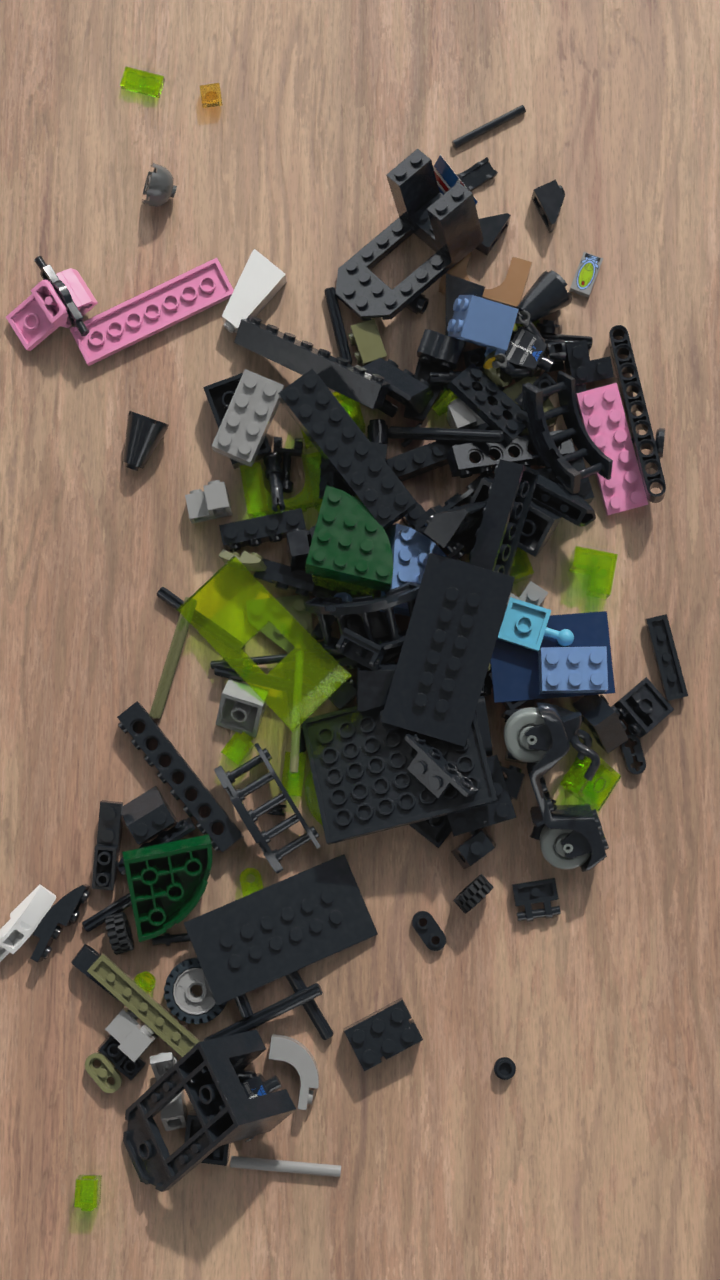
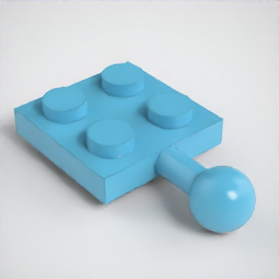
M510 597L497 639L538 652L543 636L557 639L558 643L562 646H569L574 641V635L568 629L557 631L546 627L551 614L550 609Z

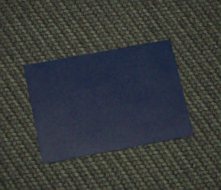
M607 611L550 615L546 627L557 631L568 629L573 633L574 641L569 646H562L558 643L557 639L543 636L540 648L607 646L608 690L605 693L539 694L538 652L499 639L496 640L491 657L494 703L615 693Z

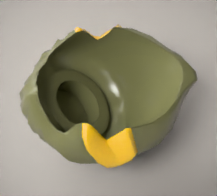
M495 350L484 359L483 373L500 388L509 385L513 378L503 372L501 367L494 368L492 366V362H499L495 358Z

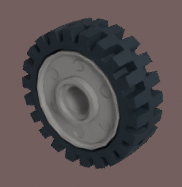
M197 957L180 962L173 968L166 979L164 986L166 1005L170 1008L171 1013L178 1017L177 1019L183 1020L185 1023L201 1024L209 1022L217 1017L227 1004L225 1002L218 1006L216 1005ZM193 985L202 987L203 993L201 996H195L192 993Z

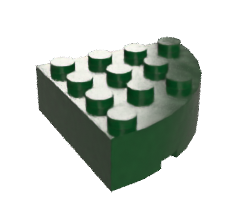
M326 485L306 561V573L385 592L391 588L393 554L383 526L377 522L365 505L357 498L342 490Z
M209 834L123 852L139 942L155 938L165 933L167 929L176 923L179 924L198 904L205 892L212 867V843Z

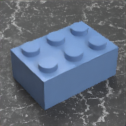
M607 646L541 647L539 649V694L605 693L608 690Z

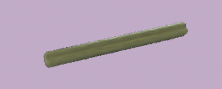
M185 597L149 714L151 718L161 719L197 603V600L194 598Z

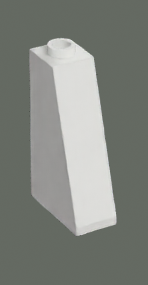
M255 249L252 251L222 314L223 326L231 333L238 332L241 319H250L251 316L256 317L287 282L286 274Z

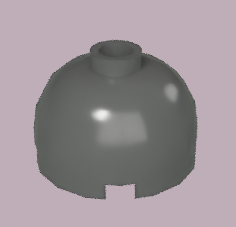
M152 163L150 167H154L153 172H148L143 194L147 196L146 200L142 199V203L158 207L167 203L170 197L174 198L177 186L173 185L174 178L167 168Z

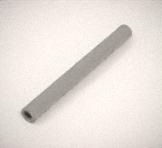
M231 1156L230 1162L231 1168L340 1177L341 1165Z

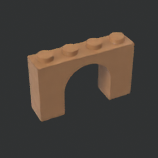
M472 251L447 273L470 281L467 275V267ZM512 257L503 283L495 288L485 289L482 298L516 308L521 301L532 262ZM446 273L441 277L438 291L446 296Z

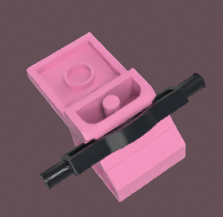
M42 256L36 257L34 261L41 270L40 275L43 280L30 290L32 295L6 316L16 335L28 351L33 350L60 326L65 328L77 327L81 336L88 335L90 331L83 323V316L98 304L77 270L70 268L56 274L50 264L47 265Z

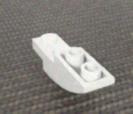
M39 885L10 913L11 919L0 929V962L9 953L14 954L25 943L53 905L56 895L42 885Z

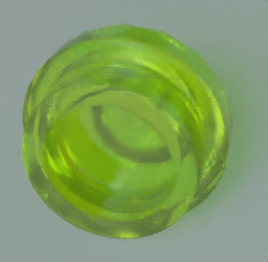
M144 971L137 974L134 982L146 993H150L155 988L156 979L150 972Z

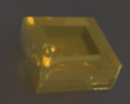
M219 83L200 85L203 108L223 105Z

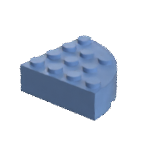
M395 523L385 530L393 554V576L390 590L408 582L420 585L430 553L447 557L437 544L424 534L410 527ZM381 591V596H385V592ZM406 602L396 605L393 609L394 614L410 617Z

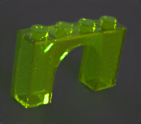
M319 452L301 455L305 473V484L299 494L292 498L284 499L285 510L282 512L302 508V512H306L308 508L314 507L316 510H320L323 499L319 498L321 454ZM260 462L254 463L252 467L241 465L240 472L249 519L280 513L279 505H277L278 512L272 510L271 494L265 488Z

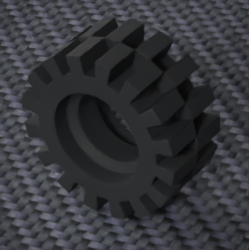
M481 874L464 888L453 901L466 914L486 897L493 889V886Z
M125 912L107 916L105 920L106 930L108 931L107 935L114 953L118 955L134 950L133 935Z

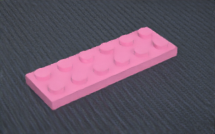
M617 383L576 393L575 397L581 420L588 435L601 452L613 460L611 479L607 480L599 473H596L606 515L648 505Z

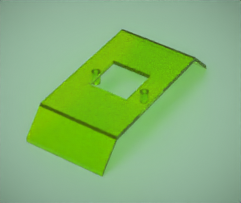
M235 555L177 609L292 732L351 677V674L266 590ZM271 622L295 648L266 675L241 648L264 626Z

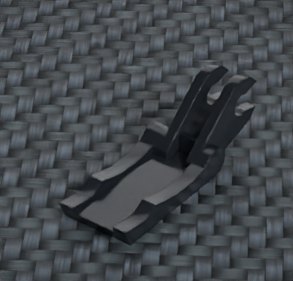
M486 157L469 169L456 175L471 192L494 178L498 172L493 169L488 157Z

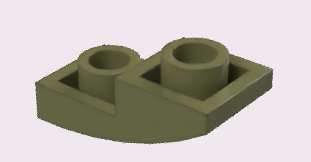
M223 549L219 554V557L225 564L246 571H265L267 569V566L262 561L263 557L255 552L250 554L244 551L240 555L233 550L228 552Z

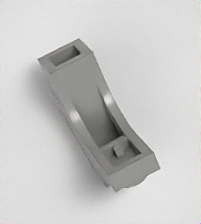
M273 1034L271 1037L269 1059L288 1062L298 1071L301 1080L298 1109L307 1110V1105L312 1104L314 1092L309 1089H318L319 1072L316 1061L311 1052L299 1041L288 1036Z
M172 1052L150 1056V1065L156 1081L178 1062L177 1058L173 1057ZM184 1090L161 1110V1120L166 1131L186 1127L187 1110Z

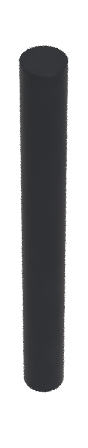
M521 105L453 140V147L456 149L526 112L525 107Z

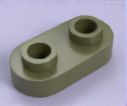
M95 1052L88 1056L85 1061V1069L97 1085L106 1093L117 1091L122 1084V1076L109 1059L100 1052ZM94 1060H99L101 1066L95 1067ZM108 1077H113L115 1079V1083L110 1084L108 1082Z

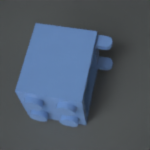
M459 295L453 305V319H450L448 323V336L486 347L485 357L495 350V355L505 354L519 309L474 295Z

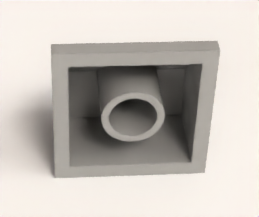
M229 678L221 695L215 725L256 737L270 690Z

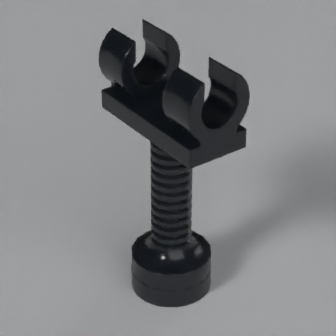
M274 437L273 453H279L281 456H284L282 467L284 475L281 479L283 493H291L294 488V483L290 481L291 457H302L303 438H295L294 449L282 448V437Z

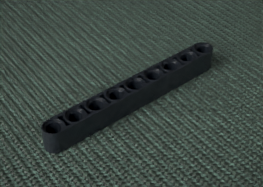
M616 325L609 332V346L645 494L650 502L659 503L665 496V479L629 334L624 326ZM615 336H622L623 339H621V340H616V339H614V337H615ZM621 354H625L628 357L625 359H621L618 356ZM630 373L633 376L630 378H626L623 376V374ZM635 392L637 396L630 397L627 393ZM640 411L642 414L640 416H634L632 412ZM638 430H645L647 433L645 435H638L636 432ZM649 449L652 453L645 455L641 451ZM653 468L656 470V473L648 474L646 470ZM652 488H659L661 493L654 494L650 490Z

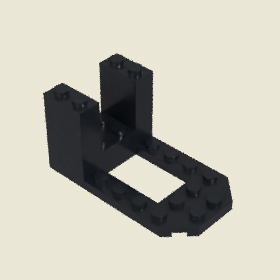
M416 149L386 175L399 218L338 268L336 296L362 321L381 317L383 320L394 318L484 241L473 193L459 182L444 195L440 193L432 161L419 149ZM414 233L436 253L394 289H391L370 270Z
M257 1029L198 1042L126 1109L125 1120L128 1121L127 1131L123 1134V1142L140 1182L146 1185L152 1184L156 1186L155 1189L161 1192L167 1191L219 1146L270 1132L296 1110L287 1089L248 1099L236 1075L237 1071L244 1070L266 1050ZM185 1089L202 1128L170 1155L153 1117Z

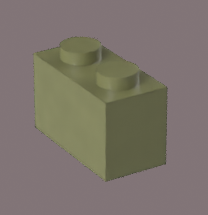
M374 318L350 326L351 333L348 334L351 346L355 345L357 352L354 354L358 365L362 364L363 367L380 357L387 361V354Z

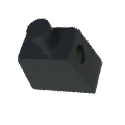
M482 828L451 852L463 869H466L496 847V843L485 828Z

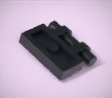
M555 878L512 884L515 906L524 905L525 909L524 912L516 913L518 921L526 920L531 922L536 918L545 917L549 919L553 918L554 915L561 914L560 906L551 907L550 902L552 900H559ZM543 902L544 908L532 910L531 904Z

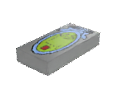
M584 252L569 291L589 297L603 258Z

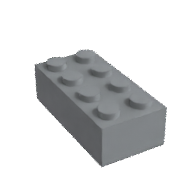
M245 369L211 445L213 451L252 467L280 404L278 393L285 389L284 385Z

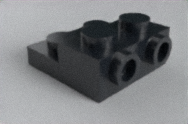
M647 677L613 704L621 715L618 718L624 719L629 725V732L639 738L650 732L674 710Z

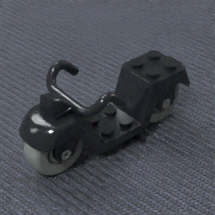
M537 703L538 708L520 709L507 720L504 727V740L508 751L516 759L527 762L530 782L539 805L531 807L532 822L536 827L545 823L540 834L542 854L554 867L574 869L580 866L582 872L589 871L607 857L605 850L609 849L596 809L591 810L590 804L553 805L544 775L568 753L571 743L573 748L578 751L576 756L578 759L583 761L585 757L591 759V764L584 778L592 781L600 765L598 753L590 749L592 738L590 734L580 729L582 724L580 712L561 716L555 706L547 703ZM579 738L583 739V744L580 742Z

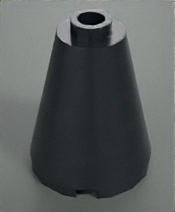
M547 270L544 271L516 306L519 309L517 316L523 320L520 311H528L530 314L529 321L534 322L567 307L572 301L571 291L567 292L565 288L567 286L566 281L552 270L549 272Z
M129 411L123 462L127 463L126 467L138 471L139 468L143 469L169 425Z

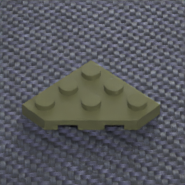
M309 594L307 597L295 595L246 601L249 623L288 654L296 653L294 646L296 645L297 633L305 634L306 652L316 651L314 638L310 636L313 631L312 614L306 611L304 603L310 600Z

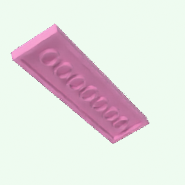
M215 258L84 321L83 323L90 331L86 336H81L77 327L69 329L87 365L90 366L229 299L234 290L220 262Z

